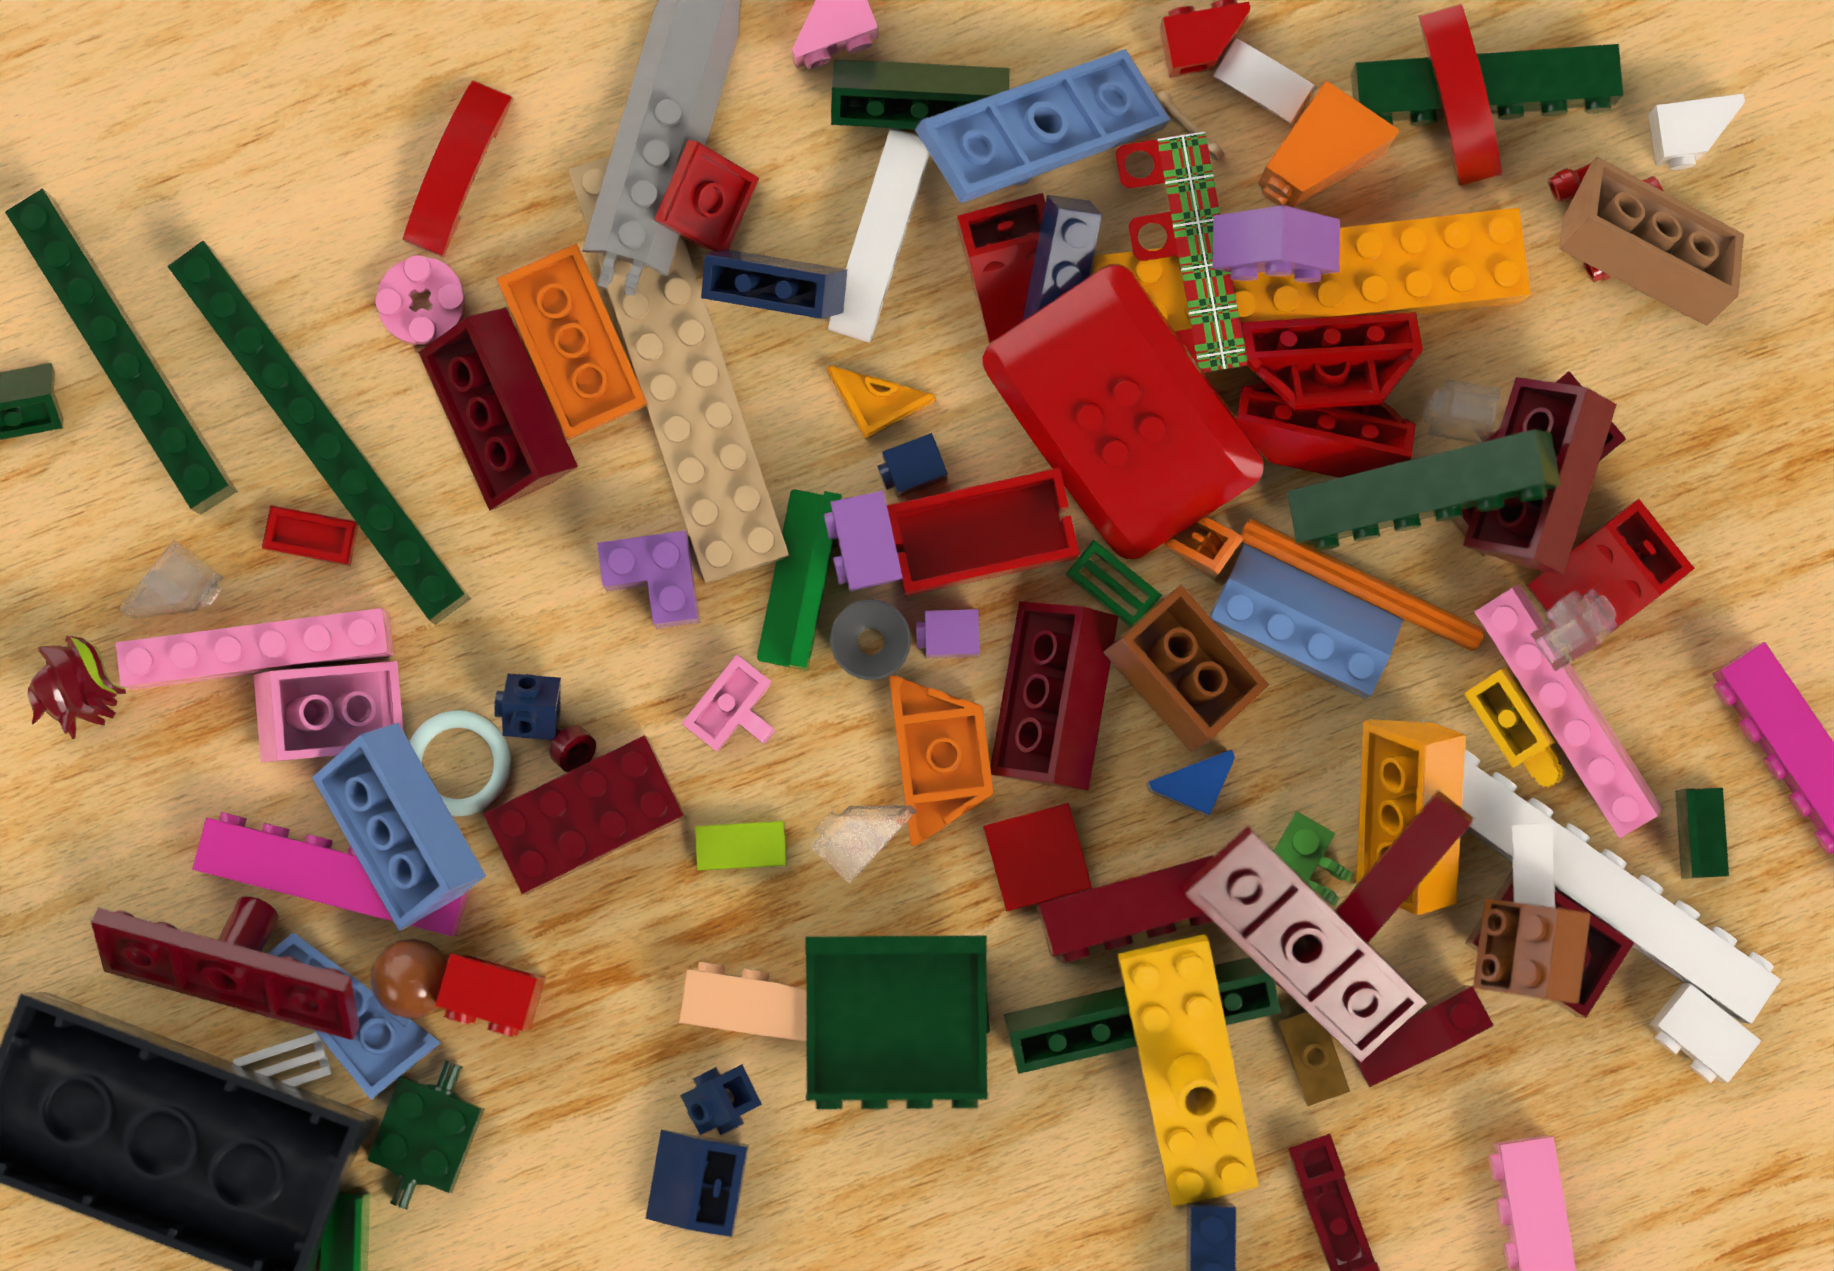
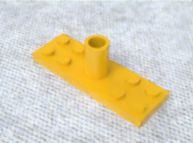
M1206 934L1117 954L1171 1206L1175 1207L1259 1187L1210 945Z

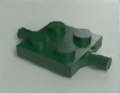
M445 1060L437 1085L421 1084L404 1076L399 1077L367 1159L369 1162L389 1169L396 1177L400 1178L390 1204L398 1205L402 1209H408L416 1185H429L447 1193L453 1192L485 1108L463 1100L453 1091L463 1066Z

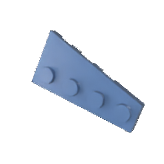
M294 932L267 953L281 958L284 956L294 957L303 964L322 969L334 968L347 976H351L359 1020V1028L354 1039L349 1040L316 1030L315 1032L370 1100L375 1098L442 1043L411 1019L394 1016L386 1011L379 1004L372 990Z

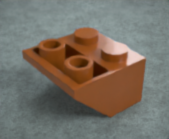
M1485 898L1473 988L1546 1000L1579 1003L1590 913Z

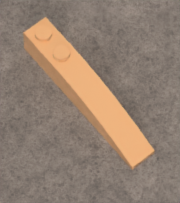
M699 962L698 970L687 969L679 1023L806 1042V989L768 981L769 972L743 968L742 977L724 974L725 965Z

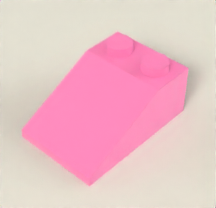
M397 661L277 670L253 674L261 762L337 756L361 734L395 723H399L403 730Z

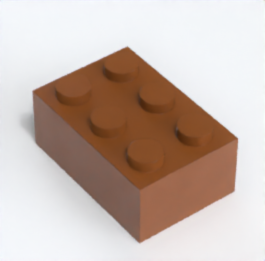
M1181 584L1161 598L1103 652L1190 752L1212 740L1270 685Z

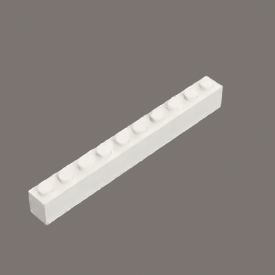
M1465 749L1462 809L1474 817L1472 824L1466 829L1468 832L1513 863L1512 825L1553 823L1554 890L1633 941L1634 945L1632 947L1682 982L1695 986L1741 1023L1752 1024L1781 981L1780 978L1771 973L1774 965L1754 952H1751L1749 956L1734 947L1737 940L1732 935L1717 926H1714L1711 931L1697 921L1701 915L1695 909L1680 900L1675 905L1661 896L1664 889L1655 881L1642 874L1639 879L1624 870L1627 863L1622 858L1607 849L1600 853L1587 844L1590 837L1570 823L1565 828L1550 818L1554 812L1535 798H1531L1529 802L1514 793L1517 786L1512 781L1497 772H1494L1491 777L1477 767L1481 761Z

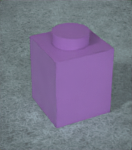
M978 609L925 611V622H916L917 648H926V658L979 657Z

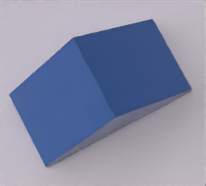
M1231 749L1151 780L1146 785L1149 792L1207 817L1212 812L1235 756Z

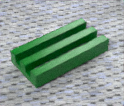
M1095 540L1090 543L1065 574L1110 612L1119 616V619L1129 627L1152 608L1162 596V594ZM1094 553L1149 597L1147 601L1142 603L1090 560L1091 556ZM1082 567L1086 568L1136 609L1137 613L1132 616L1079 573Z

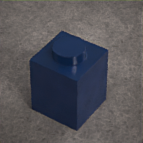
M932 433L883 451L882 458L884 463L877 466L886 490L894 488L898 498L944 481L948 477Z

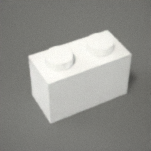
M1682 983L1649 1024L1659 1032L1655 1039L1663 1047L1675 1055L1679 1050L1693 1060L1689 1067L1709 1083H1712L1714 1079L1728 1083L1761 1042L1759 1038L1695 986Z

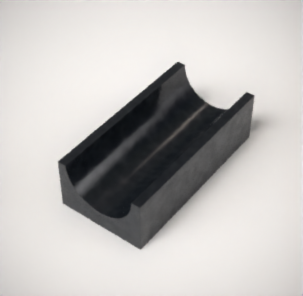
M47 992L20 993L0 1045V1184L230 1271H318V1253L331 1212L359 1148L365 1138L371 1133L376 1116L297 1086L286 1084L276 1078L254 1072L252 1069L238 1066L228 1060Z

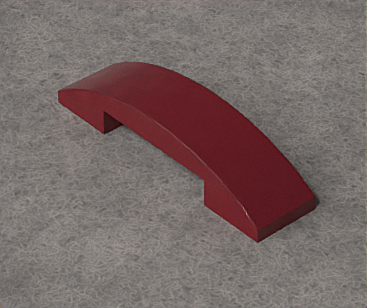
M1331 1134L1287 1148L1329 1270L1380 1271L1378 1263L1374 1260L1344 1177L1345 1173Z

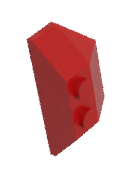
M1416 312L1241 322L1248 367L1293 409L1383 404L1423 352Z
M1264 381L1255 386L1252 384L1242 386L1236 420L1255 447L1270 463L1341 478L1410 461L1412 457L1416 424L1408 418L1403 419L1395 409L1385 402L1378 405L1293 409Z

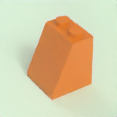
M1326 80L1265 167L1258 185L1264 188L1262 194L1278 206L1287 204L1292 208H1296L1384 156L1400 130Z

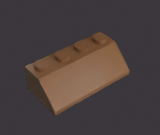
M1596 157L1591 162L1563 217L1559 249L1571 257L1579 259L1606 273L1608 276L1616 278L1643 292L1648 297H1652L1683 315L1708 326L1738 297L1744 234Z

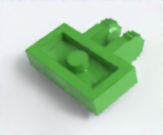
M1296 811L1276 844L1274 851L1327 903L1335 906L1340 897L1326 886H1321L1309 880L1317 865L1341 881L1349 882L1353 873L1335 861L1323 856L1335 833Z

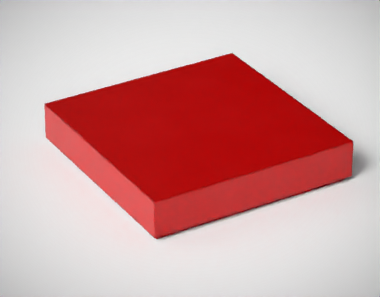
M688 140L654 221L710 253L729 250L759 177L698 141Z
M1069 803L983 826L1006 912L1092 889Z

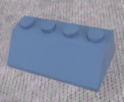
M1245 543L1209 615L1222 631L1363 699L1372 695L1390 658L1403 619Z
M399 723L361 734L312 777L398 930L407 928L461 897L486 877Z

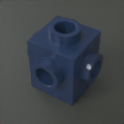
M508 673L504 691L496 692L494 716L502 718V736L554 740L557 735L561 714V678Z
M743 1064L721 1075L717 1067L693 1078L696 1087L680 1095L699 1135L717 1128L720 1135H723L744 1124L741 1115L762 1105Z

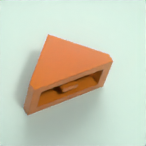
M1205 516L1162 545L1214 580L1244 538L1239 533Z

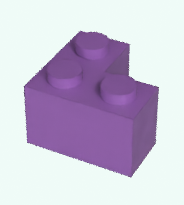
M1284 205L1214 215L1213 269L1230 272L1232 280H1256L1258 273L1265 272L1266 275L1289 276L1294 274V281L1311 283L1321 281L1322 274L1339 272L1340 219Z
M883 490L832 501V512L824 513L829 540L838 538L842 556L833 557L839 585L848 583L849 590L852 592L901 581L902 573Z
M685 530L597 543L602 583L607 592L648 586L653 625L656 629L700 623L689 537Z

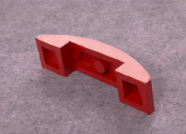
M1458 4L1419 15L1418 18L1428 59L1432 63L1450 138L1449 147L1458 185L1462 186L1502 175L1491 109L1463 5Z
M471 81L433 155L412 208L403 236L404 241L439 256H445L461 219L459 213L493 137H497L513 100L512 96L476 81Z

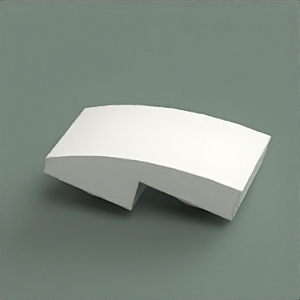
M1237 38L1213 75L1220 82L1247 96L1259 106L1291 124L1295 123L1316 89V86Z

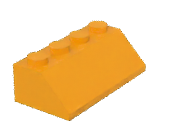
M1375 719L1363 721L1356 885L1437 790H1440L1462 808L1465 734L1430 722ZM1460 837L1399 908L1418 916L1457 904Z

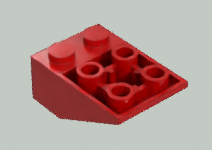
M1043 193L957 215V229L989 344L1023 320L1046 203Z
M1637 499L1571 550L1564 574L1544 571L1526 586L1582 655L1660 597L1695 568L1641 500Z

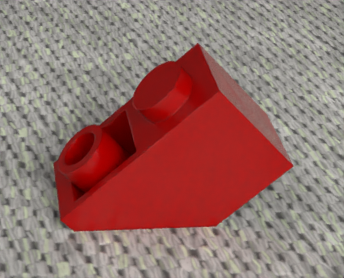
M1218 0L1211 4L1212 8L1195 11L1193 6H1183L1170 10L1168 12L1169 16L1163 17L1160 25L1169 77L1173 78L1213 70L1247 21L1251 10L1249 1L1238 3L1237 0Z

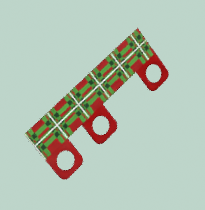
M1199 132L1121 145L1116 150V161L1120 182L1124 187L1137 188L1162 183L1166 184L1170 212L1135 217L1130 221L1128 228L1133 255L1138 260L1148 261L1179 256L1192 329L1174 332L1186 346L1203 373L1248 366L1231 273L1213 269L1214 215H1220L1206 133ZM1144 151L1152 157L1154 168L1150 175L1144 178H1135L1127 172L1125 161L1132 152ZM1149 223L1159 224L1165 229L1167 234L1165 245L1156 251L1146 250L1138 240L1140 229Z

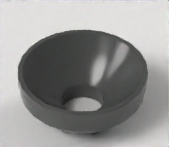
M861 600L845 608L836 618L830 636L831 650L839 666L848 674L863 680H880L892 675L904 664L910 651L911 632L906 619L894 606L880 600ZM867 629H875L884 637V647L875 655L863 653L857 644L859 635Z

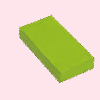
M784 821L695 826L697 871L787 866Z

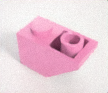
M815 0L792 49L796 68L805 64L808 69L816 68L831 61L830 55L847 49L849 54H853L873 45L871 40L878 38V27L868 0Z

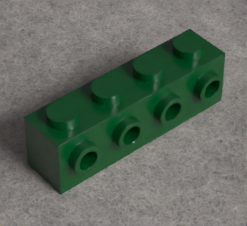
M834 59L831 125L916 129L924 119L1009 90L1010 68Z

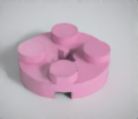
M419 255L400 261L384 275L375 301L381 321L389 332L402 342L411 345H426L433 342L461 322L465 314L464 290L455 272L439 260ZM426 290L432 293L428 299L432 307L428 311L423 308L418 309L416 312L411 310V306L414 303L411 296L415 292L422 294Z

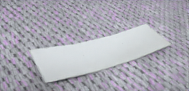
M1553 823L1512 825L1514 902L1555 908Z

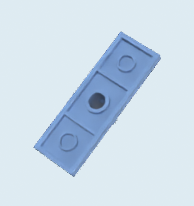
M1124 49L924 119L919 123L915 131L959 202L964 203L1010 185H1024L1037 175L1163 130L1170 122V118L1127 50Z

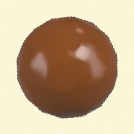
M418 939L399 940L387 946L375 960L371 971V986L375 998L392 1015L407 1019L420 1018L435 1011L438 1008L435 1004L447 966L446 958L431 943Z

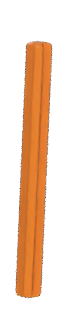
M1249 519L1242 529L1240 535L1244 539L1241 542L1470 651H1475L1483 640L1485 630L1482 627L1322 551H1314L1313 547L1307 544L1296 543V539L1259 521Z

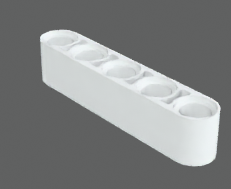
M891 128L847 263L844 311L842 314L831 316L828 326L830 331L869 343L873 338L930 153L917 134L897 128Z

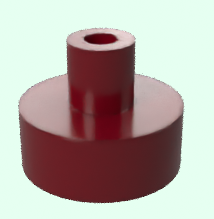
M570 726L565 729L558 728L554 740H551L552 744L549 754L550 758L563 771L570 772L591 761L596 751V741L581 726Z

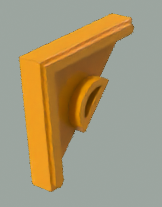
M834 365L826 368L827 373L865 440L937 401L933 393L919 391L870 375L841 369Z

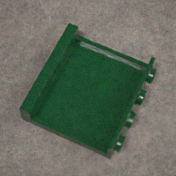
M987 935L806 936V1101H816V1109L832 1110L843 1109V1101H861V1109H888V1100H906V1109H932L933 1100H951V1108L972 1109L979 1108L978 1100H988Z

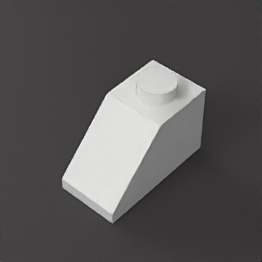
M1744 94L1656 105L1648 114L1655 164H1669L1670 170H1680L1696 166V160H1699L1711 148L1745 103Z

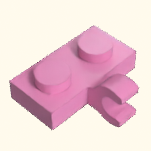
M736 654L681 724L716 752L722 748L739 725L765 745L775 730L751 710L772 685V682Z

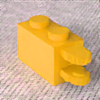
M1510 667L1498 670L1464 693L1512 768L1524 764L1530 775L1535 777V782L1543 785V787L1548 786L1549 788L1551 785L1554 786L1564 779V770L1566 769L1563 768L1564 764L1560 763L1561 759L1552 747L1557 740Z

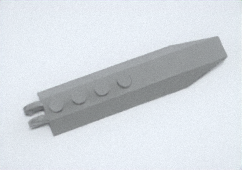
M659 0L582 250L585 253H604L605 260L597 286L607 288L612 282L616 259L632 263L630 273L627 274L624 284L625 294L635 295L643 267L649 266L660 274L668 276L679 235L655 222L654 218L687 141H698L706 146L739 34L740 0Z

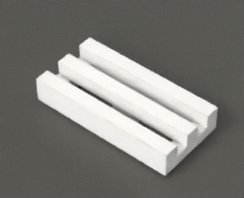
M316 1032L233 1059L234 1064L246 1067L247 1064L313 1043L316 1050L314 1052L254 1072L270 1076L319 1060L321 1068L281 1082L297 1086L333 1074L323 1041Z

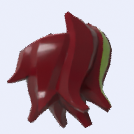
M66 636L67 647L57 645L39 646L38 651L46 660L47 665L33 677L27 695L33 710L32 724H35L46 712L60 723L65 734L69 732L71 738L75 739L76 718L98 725H105L106 720L98 715L113 719L116 712L107 705L116 706L118 701L114 697L117 694H126V688L110 682L99 649L82 637Z

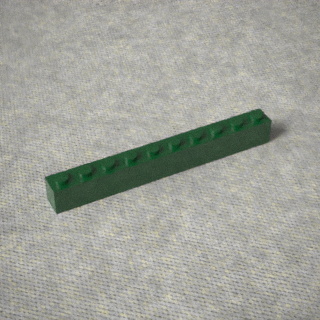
M203 240L167 267L427 619L436 625L469 601L471 598L213 249Z

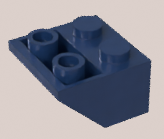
M661 1129L645 1219L686 1230L732 1237L735 1231L749 1144Z

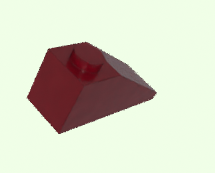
M1464 985L1419 1009L1362 1062L1358 1061L1354 1056L1353 1058L1367 1085L1371 1087L1465 1042L1494 1025L1473 986Z

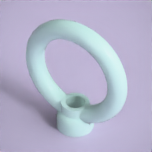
M447 711L426 720L415 731L409 742L421 763L428 743L437 734L448 729H469L479 734L487 742L492 751L494 765L491 778L486 786L475 795L462 799L448 798L440 794L452 816H468L486 809L500 797L510 777L511 754L505 737L502 736V732L487 718L469 711Z

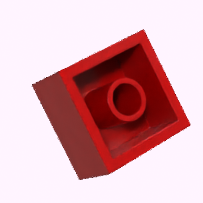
M453 953L449 956L435 1006L446 1009L444 1018L465 1024L475 1023L476 1018L489 1022L487 1028L489 1031L511 1037L514 1035L518 1036L519 1030L525 1031L532 1027L546 977L462 953Z

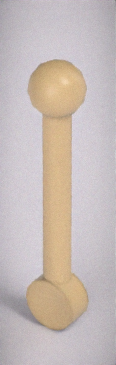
M1161 91L1156 94V98L1162 107L1166 108L1191 134L1201 132L1171 102L1172 99L1168 92ZM1207 138L1209 154L1219 161L1225 155L1217 144Z

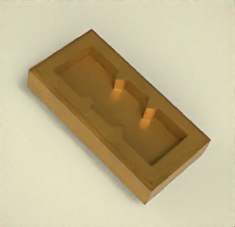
M1307 1011L1279 1020L1278 1024L1306 1105L1310 1106L1350 1092L1331 1034Z

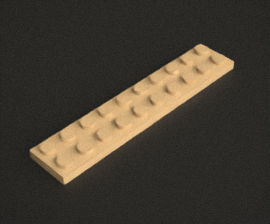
M610 156L568 169L588 230ZM679 235L668 276L660 274L649 266L643 267L634 296L625 294L624 288L632 263L616 259L614 276L607 289L640 388L647 401L646 406L705 583L709 584L789 557L704 299L701 298V290L683 237ZM596 253L602 270L605 260L604 253Z

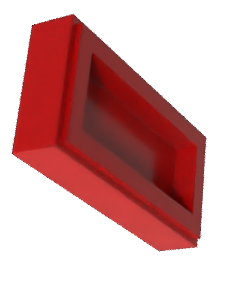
M270 505L262 549L351 566L359 525L356 521Z

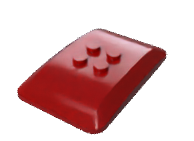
M1109 264L1102 267L993 340L985 349L982 360L986 374L1051 468L1061 469L1064 486L1112 550L1120 557L1137 559L1145 556L1254 486L1262 476L1263 459L1260 452L1137 277L1128 267L1120 264Z

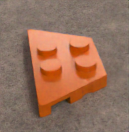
M894 675L889 676L910 844L911 846H917L994 794L983 707L980 704L954 697L945 692Z

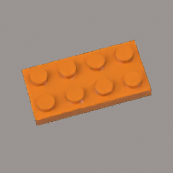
M577 243L496 278L567 440L646 407L647 401Z

